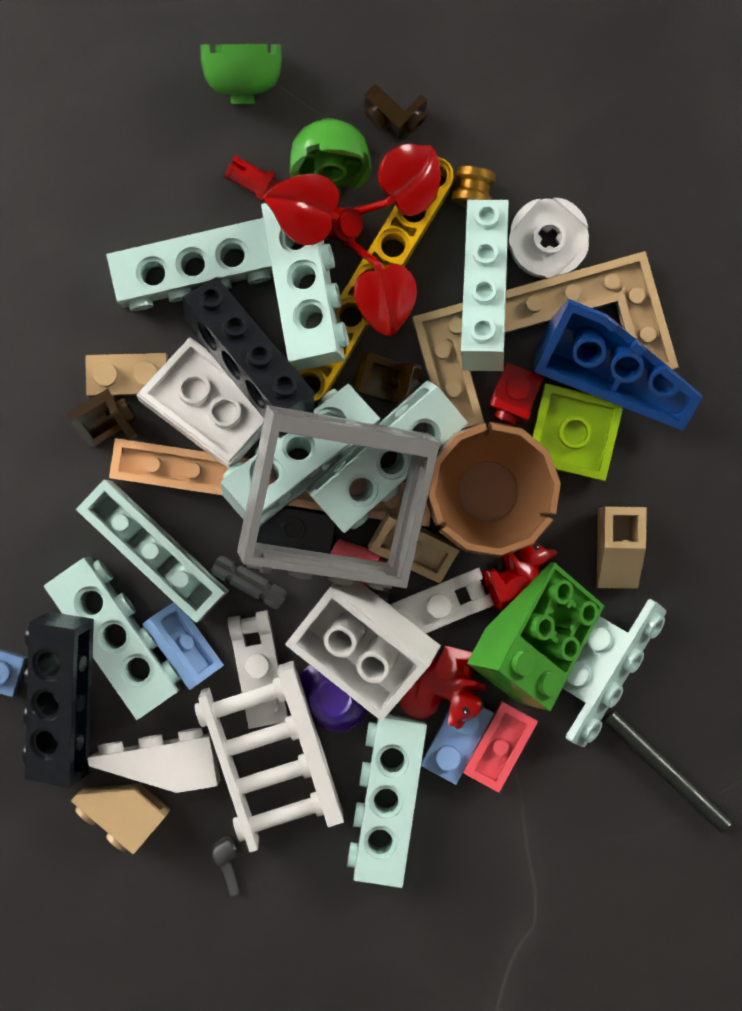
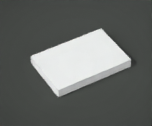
M191 337L187 339L136 395L142 404L228 469L239 462L261 437L264 418L208 350Z

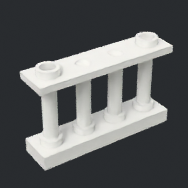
M294 660L278 666L277 673L279 677L274 678L272 684L216 702L213 700L210 688H205L200 692L198 697L199 703L195 704V712L200 726H208L238 816L233 818L237 838L240 842L246 840L249 852L258 849V831L316 813L317 817L324 815L328 827L344 823L343 809ZM276 699L279 702L287 701L291 716L285 717V722L229 740L226 739L220 717ZM291 737L292 741L299 739L304 754L298 755V760L239 778L233 755ZM302 775L305 779L312 777L316 792L310 793V798L252 816L245 796L246 793Z

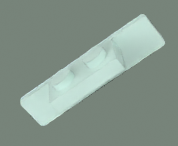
M652 599L647 601L629 632L622 630L600 616L597 619L563 686V689L585 702L584 707L566 735V739L572 743L585 747L588 742H592L598 736L602 728L601 719L608 708L615 706L623 693L622 685L629 673L635 672L641 665L644 658L643 650L649 640L655 638L661 632L665 623L664 615L666 610Z

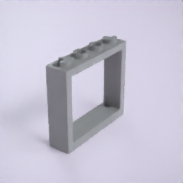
M267 405L237 550L242 563L247 565V568L259 569L261 573H271L272 569L286 570L290 576L300 579H312L313 575L327 576L331 582L341 585H352L354 580L367 582L370 587L382 591L384 588L392 589V586L407 588L440 442L428 433ZM279 432L412 455L388 563L256 543Z

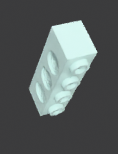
M467 200L461 339L462 371H504L508 200Z
M261 204L288 362L297 371L345 361L343 348L349 346V339L344 322H338L336 308L342 307V301L337 283H331L329 269L335 268V262L330 244H324L323 240L317 244L305 245L301 249L293 250L294 241L282 231L267 204ZM309 274L316 275L312 286L307 289H299V283L303 277ZM315 313H322L321 323L313 329H307V319Z
M263 218L106 254L117 302L123 308L129 307L130 311L152 308L154 306L153 301L169 298V302L183 301L184 295L215 277L229 290L232 288L231 283L247 280L248 284H258L270 280L271 274H273ZM232 249L244 252L243 262L236 267H228L223 263L225 254ZM200 258L205 261L204 270L199 275L188 276L185 274V265L189 260ZM155 267L165 269V277L160 284L148 285L146 283V275L150 269Z
M427 380L377 425L412 431L417 424L426 422L427 433L440 442V449L454 433L460 432L468 422L440 388ZM354 445L305 489L341 531L345 533L350 528L356 529L369 518V511L380 501L386 502L398 493L401 488L400 483L407 478L411 454L397 452L395 463L388 468H381V457L388 450ZM366 478V487L363 492L357 495L349 494V487L355 479Z
M349 384L339 391L332 389L326 393L318 402V407L314 409L315 414L372 424L380 423V418ZM289 433L281 438L278 437L271 473L278 479L268 485L260 526L302 494L306 487L354 445ZM258 448L255 451L256 455L246 463L237 462L224 473L223 480L221 481L223 497L243 520ZM300 448L307 451L309 455L305 459L295 460L288 453L293 449Z
M104 479L77 507L76 510L194 622L201 621L229 592L223 584L113 481Z
M92 557L82 558L46 583L44 588L62 614L94 619L93 658L135 719L138 720L181 690L182 687L178 682L181 678L168 660L163 661L155 649L157 644L145 627L140 628L132 615L136 610L124 593L117 595L110 585L109 581L113 577L104 563L99 559L94 562ZM90 591L98 592L103 599V607L98 613L89 611L85 605L86 595ZM113 624L122 626L126 632V641L122 646L112 644L108 638V630ZM134 658H142L149 664L150 673L146 679H139L131 672V663Z
M388 714L383 721L377 718V723H368L365 746L373 747L370 763H362L359 786L367 787L365 802L356 803L353 823L354 827H360L361 829L359 842L350 843L347 867L354 868V881L403 887L427 728L425 719L417 720L410 717ZM395 748L401 751L404 755L402 763L394 768L385 766L380 759L385 750ZM382 789H390L397 794L398 799L391 807H381L374 799L377 792ZM375 830H385L392 837L390 843L384 847L372 845L368 838Z

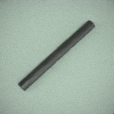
M615 710L605 717L603 722L720 833H723L730 827L732 821Z

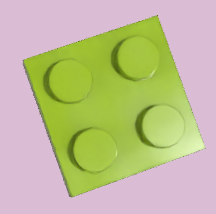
M545 384L532 437L549 450L557 471L604 482L606 481L623 407L588 393Z

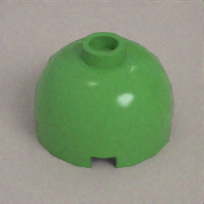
M210 44L200 45L202 71L208 85L217 93L230 95L231 104L255 103V95L267 93L276 85L282 64L281 44H272L271 53H268V44L215 45L216 53H210Z
M332 118L318 120L304 127L292 143L289 161L290 177L303 174L325 176L337 187L339 195L341 190L338 187H346L353 184V190H356L369 180L371 160L367 143L360 131L349 123Z

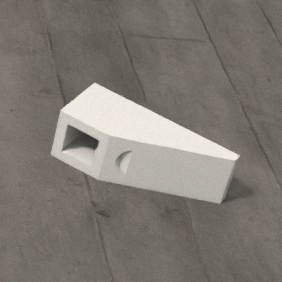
M202 728L179 731V738L163 741L162 734L142 737L138 739L139 745L124 748L122 741L101 744L98 746L99 752H95L88 757L90 767L175 793L215 787L221 781L218 757L210 733L203 734Z

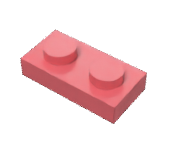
M501 700L463 773L499 793L538 721Z

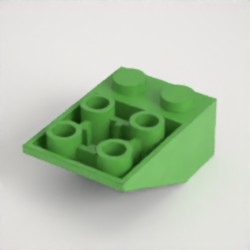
M551 562L485 628L467 664L517 703L551 711L604 605L561 567Z

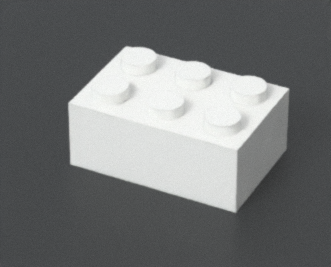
M354 580L352 585L333 583L285 644L381 721L384 720L430 666L441 646L360 581Z

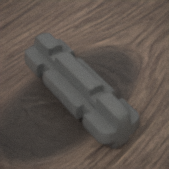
M225 556L217 558L211 569L212 575L223 581L226 579L231 581L230 585L257 600L262 598L264 600L263 603L273 609L281 607L287 596L285 589L276 584L271 586L268 584L269 580L242 565L239 567L235 566V562Z

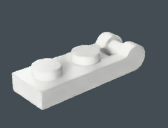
M478 567L389 605L424 633H428L494 605V601L490 593H485L480 581L483 579V575ZM466 587L471 601L460 605L455 590Z
M268 610L256 612V616L241 619L240 615L228 617V627L242 693L272 684L273 679L279 677L277 673L279 663ZM259 632L261 643L247 646L245 635ZM278 699L245 709L249 729L282 723L286 721L285 717L289 716L286 701L279 702Z

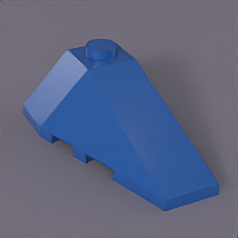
M570 299L552 316L535 350L534 372L681 431H684L702 400L701 393L610 316Z

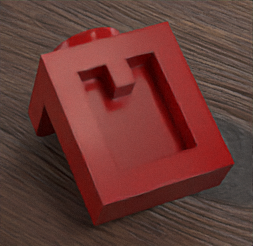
M506 362L504 371L501 373L488 405V409L496 411L494 418L516 426L518 421L523 423L528 421L531 408L544 377Z

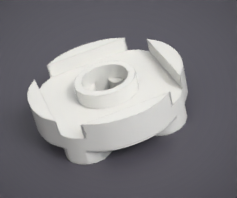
M562 198L530 201L518 211L510 226L508 248L511 251L513 260L525 273L543 280L574 271L586 256L589 247L586 218L573 203ZM553 229L558 233L555 240L559 245L555 248L550 245L545 248L540 244L542 238L538 233L541 230L548 233Z

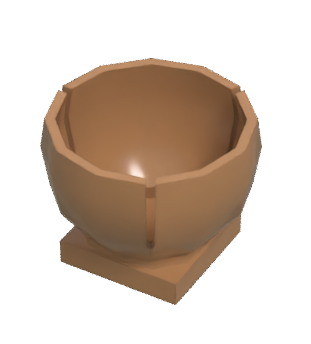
M483 422L454 433L437 454L427 504L435 527L441 525L439 532L462 551L500 558L533 546L553 523V519L546 518L545 516H556L561 483L549 450L524 429L489 422L486 428V423Z

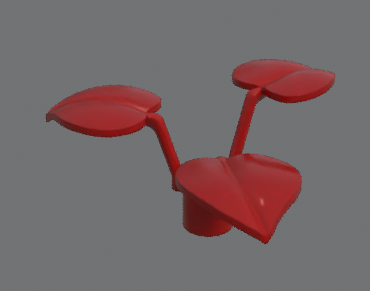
M405 144L390 150L383 157L378 173L382 190L390 196L371 204L356 206L353 209L337 207L339 202L337 187L330 179L319 174H303L291 177L271 188L263 196L264 202L273 212L282 231L292 241L301 245H314L323 241L326 237L343 240L346 248L354 250L374 267L375 271H365L357 277L354 288L355 301L365 321L375 331L389 337L399 330L415 305L417 297L415 279L411 272L400 264H388L382 268L381 262L358 245L355 239L362 231L363 221L361 216L364 213L388 207L395 202L398 210L403 215L414 216L425 211L432 204L440 186L441 169L437 153L431 145Z

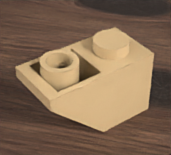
M598 507L596 588L638 589L646 552L647 507Z
M141 783L83 788L71 800L77 806L75 809L76 813L85 822L91 825L97 823L108 833L106 837L114 847L123 852L127 849L132 854L138 850L171 810Z

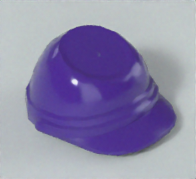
M309 665L305 668L300 680L314 723L327 730L344 732L356 727L364 720L368 712L367 709L313 666Z

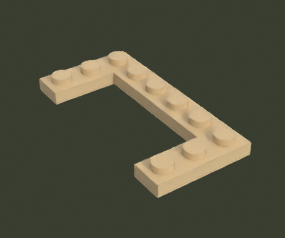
M646 251L506 290L505 334L550 322L552 316L568 299L592 309L615 303L621 326L672 370L679 368ZM463 303L413 316L412 321L429 381L440 388L468 422L462 428L465 429L483 423L484 419L470 371H462Z

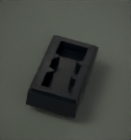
M282 508L259 527L256 543L330 554L336 524L328 515Z

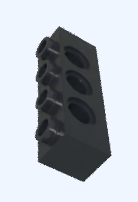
M217 277L183 296L185 324L263 418L265 417L267 405L314 413V391ZM279 432L278 437L281 438L288 433Z
M48 612L29 622L25 635V643L28 647V666L24 675V682L27 686V706L23 715L24 724L26 725V744L22 754L23 762L25 763L26 780L70 788L89 774L88 757L90 752L94 619ZM54 655L58 658L60 664L57 663V661L54 658Z

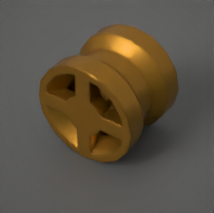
M474 166L457 167L455 178L458 180V187L453 191L451 199L454 204L467 207V200H492L489 195V189L495 183L496 174L494 172Z

